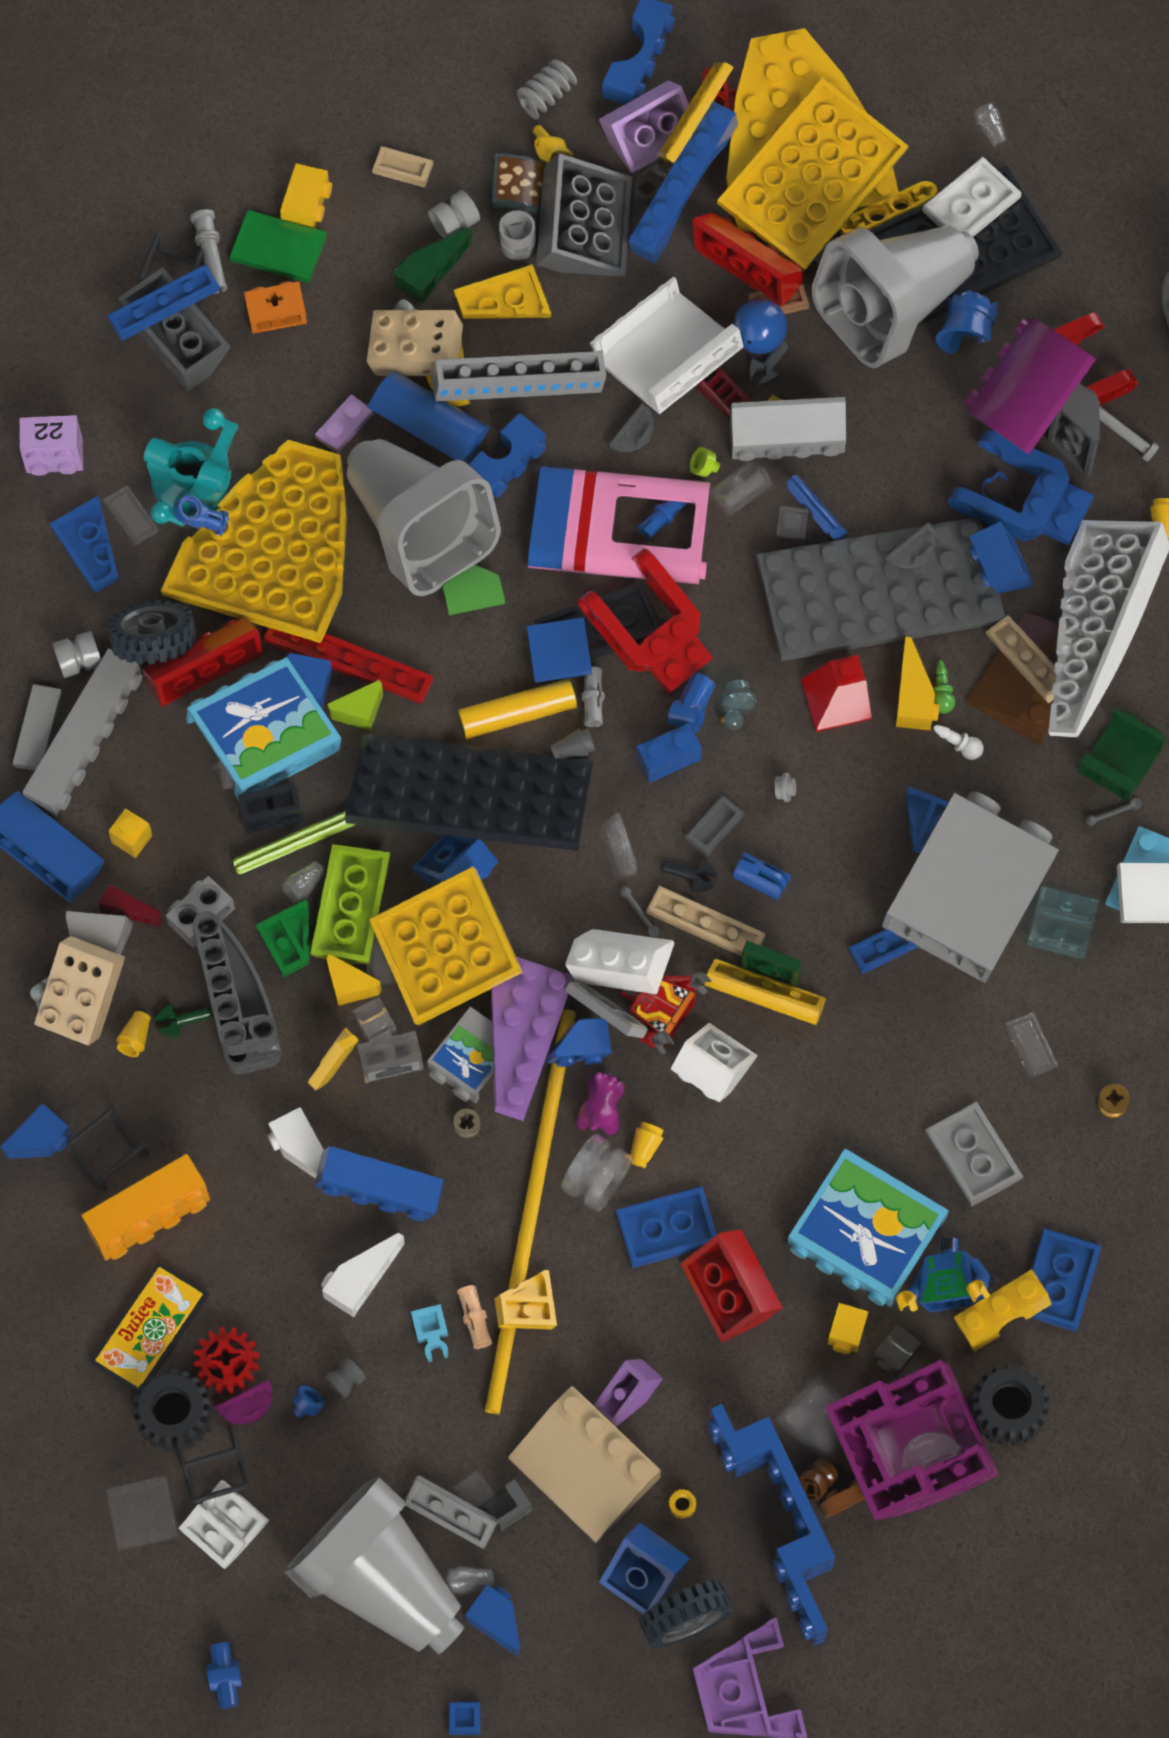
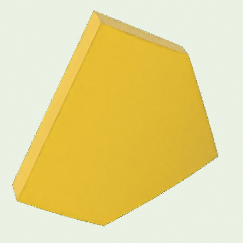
M347 1028L338 1036L321 1060L320 1066L309 1079L308 1083L315 1091L331 1080L358 1043V1038Z

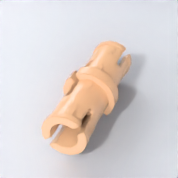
M470 1285L457 1290V1294L459 1295L464 1312L462 1319L464 1324L468 1326L473 1348L480 1349L490 1346L492 1340L485 1321L487 1315L486 1311L481 1308L476 1286Z

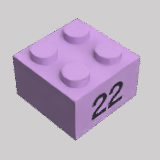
M77 415L20 418V452L26 473L42 476L48 472L73 474L76 471L83 470V438Z

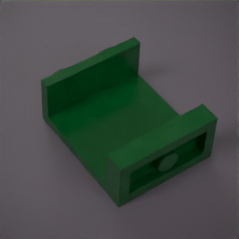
M1116 708L1111 722L1090 754H1086L1080 762L1078 773L1128 802L1163 749L1166 737L1158 728L1152 725L1146 726L1138 721L1137 717L1128 711L1122 712Z

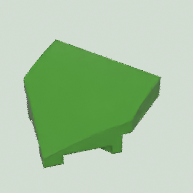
M477 565L451 578L443 586L449 615L505 604L499 575Z

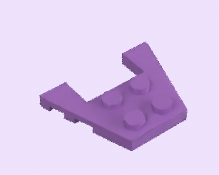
M777 1618L769 1620L759 1629L750 1632L740 1641L693 1668L708 1732L773 1738H807L801 1710L798 1709L769 1717L761 1691L753 1655L783 1648L784 1644Z

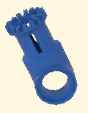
M191 495L184 496L174 503L173 515L175 514V518L179 522L197 529L203 527L213 530L219 536L224 533L225 525H228L226 521H229L227 511L221 510L219 512L207 508L206 504L201 503L198 498ZM184 502H188L193 506L194 514L192 517H188L183 513L182 504Z

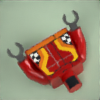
M697 972L693 976H663L657 994L623 989L621 996L633 1002L630 1015L648 1029L644 1038H638L639 1041L657 1048L660 1054H665L666 1051L663 1046L667 1048L669 1043L674 1044L672 1038L696 1003V993L694 991L697 990L700 994L705 995L708 990L702 984L712 980L704 972Z

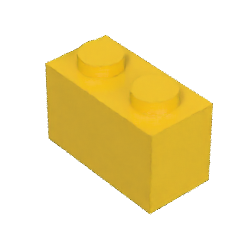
M295 164L280 210L282 220L314 229L317 222H322L325 207L322 205L325 198L329 199L332 191V182H329L327 170Z

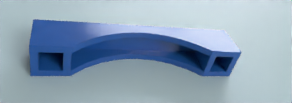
M714 101L711 103L628 242L631 252L654 264L657 262L668 244L679 216L695 186L711 162L725 148L737 128L738 121L735 112Z

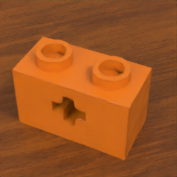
M282 282L278 286L256 287L244 292L252 334L307 323L299 282Z

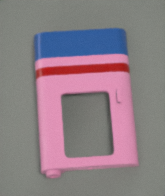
M541 466L529 547L528 568L646 579L638 569L635 561H632V557L645 548L657 558L675 582L699 585L700 579H705L707 568V562L701 561L710 482ZM627 496L693 503L696 509L691 547L689 549H677L614 542L612 540L617 498Z

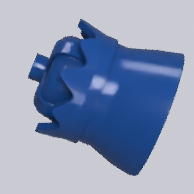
M971 290L959 295L955 294L952 300L948 298L947 319L936 335L937 345L944 352L952 354L959 349L963 335L979 337V343L991 341V328L998 315L996 313L997 302H993L990 305L989 298Z

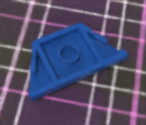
M908 787L906 796L912 851L920 854L949 802Z

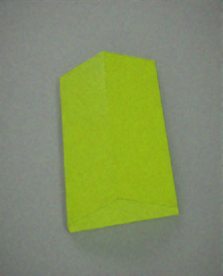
M332 844L311 949L312 956L326 960L327 956L331 954L347 964H369L375 936L369 919L379 915L390 852Z

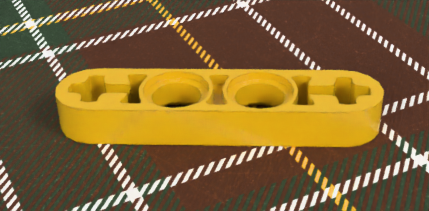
M929 181L919 182L853 213L841 227V236L859 227L870 230L927 203L938 194L936 185ZM905 203L908 205V207L903 210H898L894 208L897 204ZM874 215L884 216L880 221L870 220Z

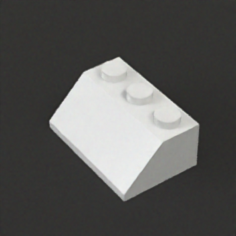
M591 929L574 939L565 965L577 983L657 994L674 942L673 940Z

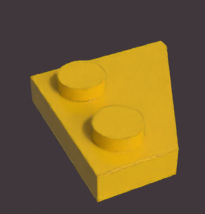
M549 1270L540 1272L538 1275L494 1298L498 1328L551 1330L557 1326Z

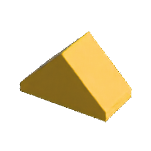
M331 954L327 956V966L338 1006L380 994L382 990L379 980Z

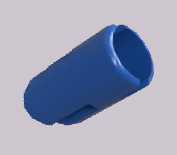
M744 853L742 855L743 858L738 861L734 869L733 878L778 900L791 880V875L749 853Z

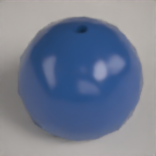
M754 299L746 302L737 310L733 320V325L740 330L743 349L752 354L773 352L784 342L788 330L787 319L783 310L770 300Z

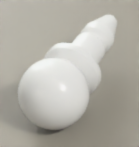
M934 726V731L941 738L954 744V750L957 752L961 751L965 758L974 760L982 755L984 746L980 739L968 737V734L965 732L960 736V734L953 730L950 731L949 728L944 726Z

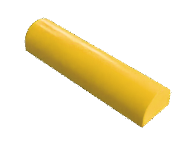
M567 678L459 709L458 716L465 737L469 739L577 708L572 684L570 679Z
M718 959L713 961L707 972V976L712 981L704 983V986L813 1025H817L826 1001L825 997Z

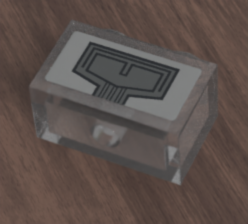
M415 1031L357 1045L365 1083L424 1070Z

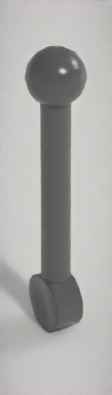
M1133 798L1130 804L1096 816L1088 815L1085 818V824L1093 826L1097 821L1127 810H1139L1142 802L1138 798Z
M626 886L622 887L620 890L621 896L627 898L648 929V936L656 938L659 935V928L652 926L632 897L631 889Z

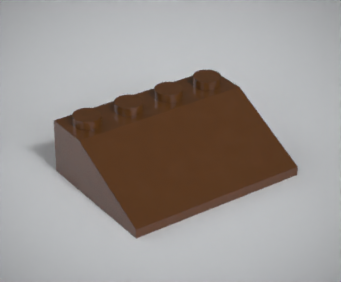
M1026 612L1018 626L1055 665L1058 659L1056 650L1059 623ZM1000 651L966 703L1036 745L1041 746L1049 734L1050 711L1053 701L1047 703Z

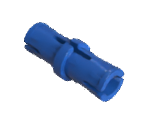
M666 500L662 504H657L653 508L655 511L637 526L638 531L643 536L647 534L646 538L650 540L665 524L669 525L673 521V517L688 502Z

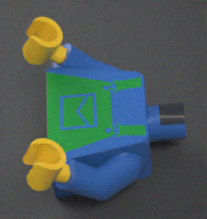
M943 1238L940 1240L941 1254L927 1256L924 1259L923 1267L920 1268L910 1288L896 1296L899 1310L903 1311L904 1307L909 1305L911 1311H916L918 1309V1301L929 1312L971 1307L982 1299L990 1297L987 1290L990 1274L978 1259L973 1258L966 1251H959L958 1239Z

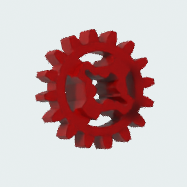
M220 1327V1334L217 1336L212 1331H209L210 1340L207 1342L200 1339L199 1341L203 1349L194 1350L195 1357L200 1359L193 1362L194 1368L201 1370L197 1374L198 1379L204 1380L207 1378L205 1382L206 1388L210 1389L213 1385H216L218 1394H221L223 1388H228L229 1393L233 1394L234 1387L237 1385L241 1390H244L245 1380L254 1381L251 1371H259L260 1369L259 1365L253 1362L260 1359L259 1352H251L257 1347L255 1341L247 1343L248 1334L244 1332L238 1336L235 1327L232 1328L230 1334L226 1333L224 1327ZM230 1342L238 1344L245 1351H243L242 1349L236 1350L234 1347L230 1345ZM216 1345H219L213 1354H209ZM229 1355L231 1358L229 1361L230 1365L224 1366V1356ZM245 1367L244 1370L235 1377V1374L239 1370V1368ZM210 1370L211 1372L218 1371L223 1375V1379L215 1377L210 1373Z

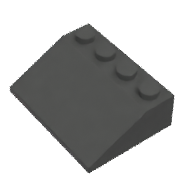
M560 153L547 163L543 169L536 265L560 273L625 276L632 176Z

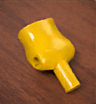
M541 125L534 127L533 134L537 137L534 146L539 159L549 163L559 153L573 157V153L567 148L564 139L550 136Z

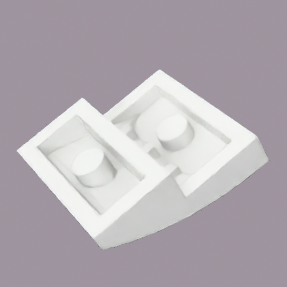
M221 1480L212 1492L231 1486L224 1480ZM233 1492L198 1504L179 1529L221 1567L226 1569L257 1536L269 1520L238 1492Z

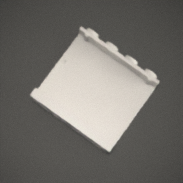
M675 277L660 285L655 292L645 300L640 301L636 307L623 317H620L611 327L597 335L590 342L592 352L603 351L605 369L659 414L744 347L740 330L733 324L724 329L684 297L679 291Z

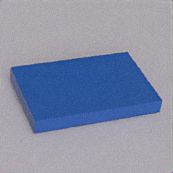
M703 1186L616 1209V1216L632 1268L697 1251L717 1235Z
M1043 1228L1031 1269L1048 1293L1052 1305L1032 1316V1319L1077 1332L1101 1251V1245Z

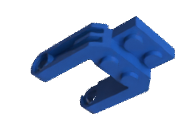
M986 430L978 443L979 447L1001 457L1000 460L1038 477L1023 505L1022 512L1018 513L963 487L954 488L948 499L949 506L968 517H980V521L988 526L1001 521L1014 538L1023 542L1035 539L1039 535H1046L1069 546L1094 499V495L1069 484L1070 478L1063 461L1035 448L1032 449L1030 454H1027L996 431Z

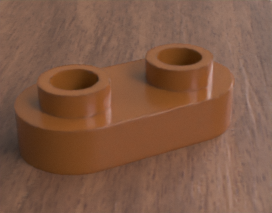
M857 1479L849 1483L850 1488L840 1493L836 1489L822 1497L823 1502L819 1505V1508L825 1518L831 1517L865 1500Z

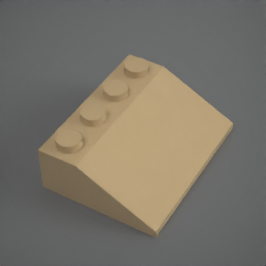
M573 1386L547 1410L508 1457L520 1471L595 1543L660 1479L661 1470Z

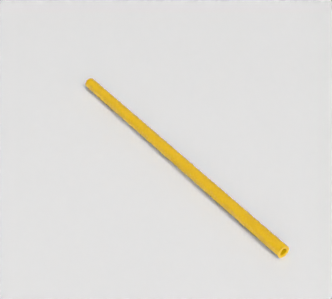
M567 1009L563 1010L556 1043L565 1031L575 1023L576 1012ZM557 1063L551 1064L508 1290L516 1287L526 1279L566 1067H557ZM500 1328L485 1412L500 1414L516 1328Z

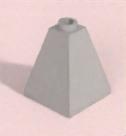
M66 911L70 936L121 955L133 927V922L126 916Z

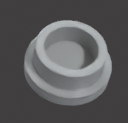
M783 773L782 776H776L775 778L776 798L783 799L784 802H790L791 796L796 795V781L790 777L789 773Z

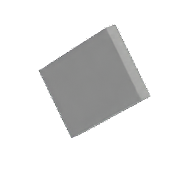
M977 1101L925 1129V1134L970 1207L1023 1179V1175Z

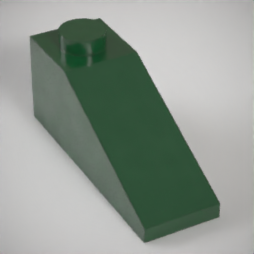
M466 228L411 253L405 261H400L394 270L395 286L420 303H423L472 245L471 230Z

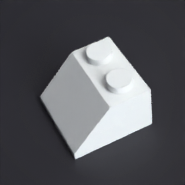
M708 1023L684 1043L671 1070L677 1073L683 1081L692 1083L702 1090L703 1094L708 1098L720 1102L731 1093L758 1055L711 1023Z

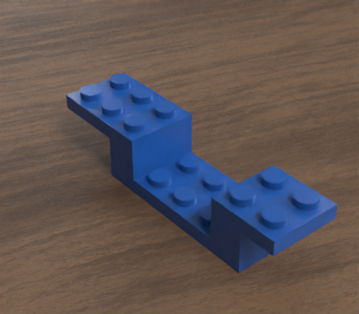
M718 1405L711 1409L710 1420H707L709 1425L707 1431L713 1444L719 1443L721 1446L722 1454L720 1459L727 1472L732 1470L735 1478L768 1464L769 1467L766 1470L773 1485L778 1483L781 1488L782 1495L779 1497L785 1511H792L795 1523H793V1528L799 1539L776 1549L772 1569L778 1583L784 1582L787 1587L788 1594L785 1595L792 1612L797 1610L800 1615L801 1622L798 1624L805 1640L811 1638L814 1646L826 1640L828 1628L806 1581L832 1570L835 1555L770 1418L767 1417L738 1431H734L723 1405Z

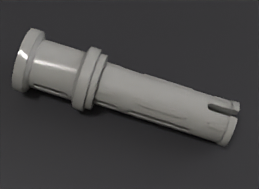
M199 210L190 216L191 223L195 225L197 234L195 242L204 250V264L208 266L221 287V291L224 292L227 290V284L225 283L217 247L220 237L214 227L213 220L215 219V214L212 210Z

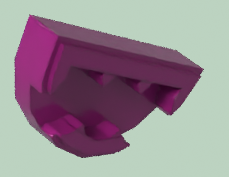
M270 1380L215 1406V1410L223 1419L232 1424L246 1425L256 1422L266 1414L271 1406L273 1391Z

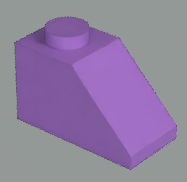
M642 1359L625 1360L593 1406L617 1427L647 1402L663 1378Z

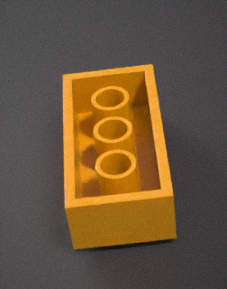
M185 1154L81 1216L105 1261L110 1258L116 1260L124 1256L128 1252L127 1248L137 1242L138 1244H144L150 1241L156 1231L163 1227L170 1229L181 1221L180 1217L189 1212L195 1214L203 1210L207 1206L206 1202L210 1201V1197L204 1180L188 1154Z

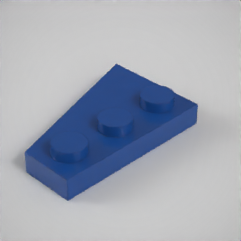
M99 496L50 523L52 531L94 594L119 580Z

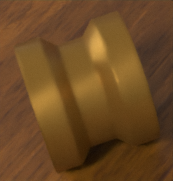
M1113 1083L1105 1086L1100 1092L1097 1103L1100 1113L1111 1119L1122 1116L1129 1104L1128 1091L1120 1084Z

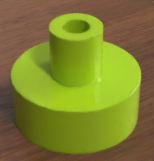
M699 447L692 455L690 461L691 472L701 477H707L711 472L716 473L720 467V463L716 461L715 452L705 447Z

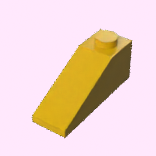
M905 637L896 727L931 731L932 721H938L939 704H934L935 692L912 638Z

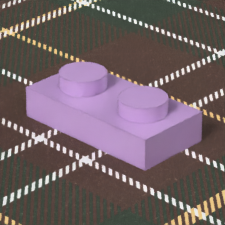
M351 394L315 433V437L338 454L373 416V410L369 409L367 405Z

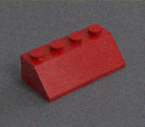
M713 212L695 217L692 221L694 250L757 292H762L765 294V297L777 305H785L803 284L802 270L796 262L786 260L773 247L765 246L757 241L750 232H743L727 217H720Z
M246 617L239 620L233 619L227 622L222 629L214 633L208 632L203 634L195 644H192L193 647L190 650H186L184 655L177 654L178 658L173 660L168 657L166 662L155 660V664H148L143 669L146 682L162 708L262 656L260 635L257 628Z

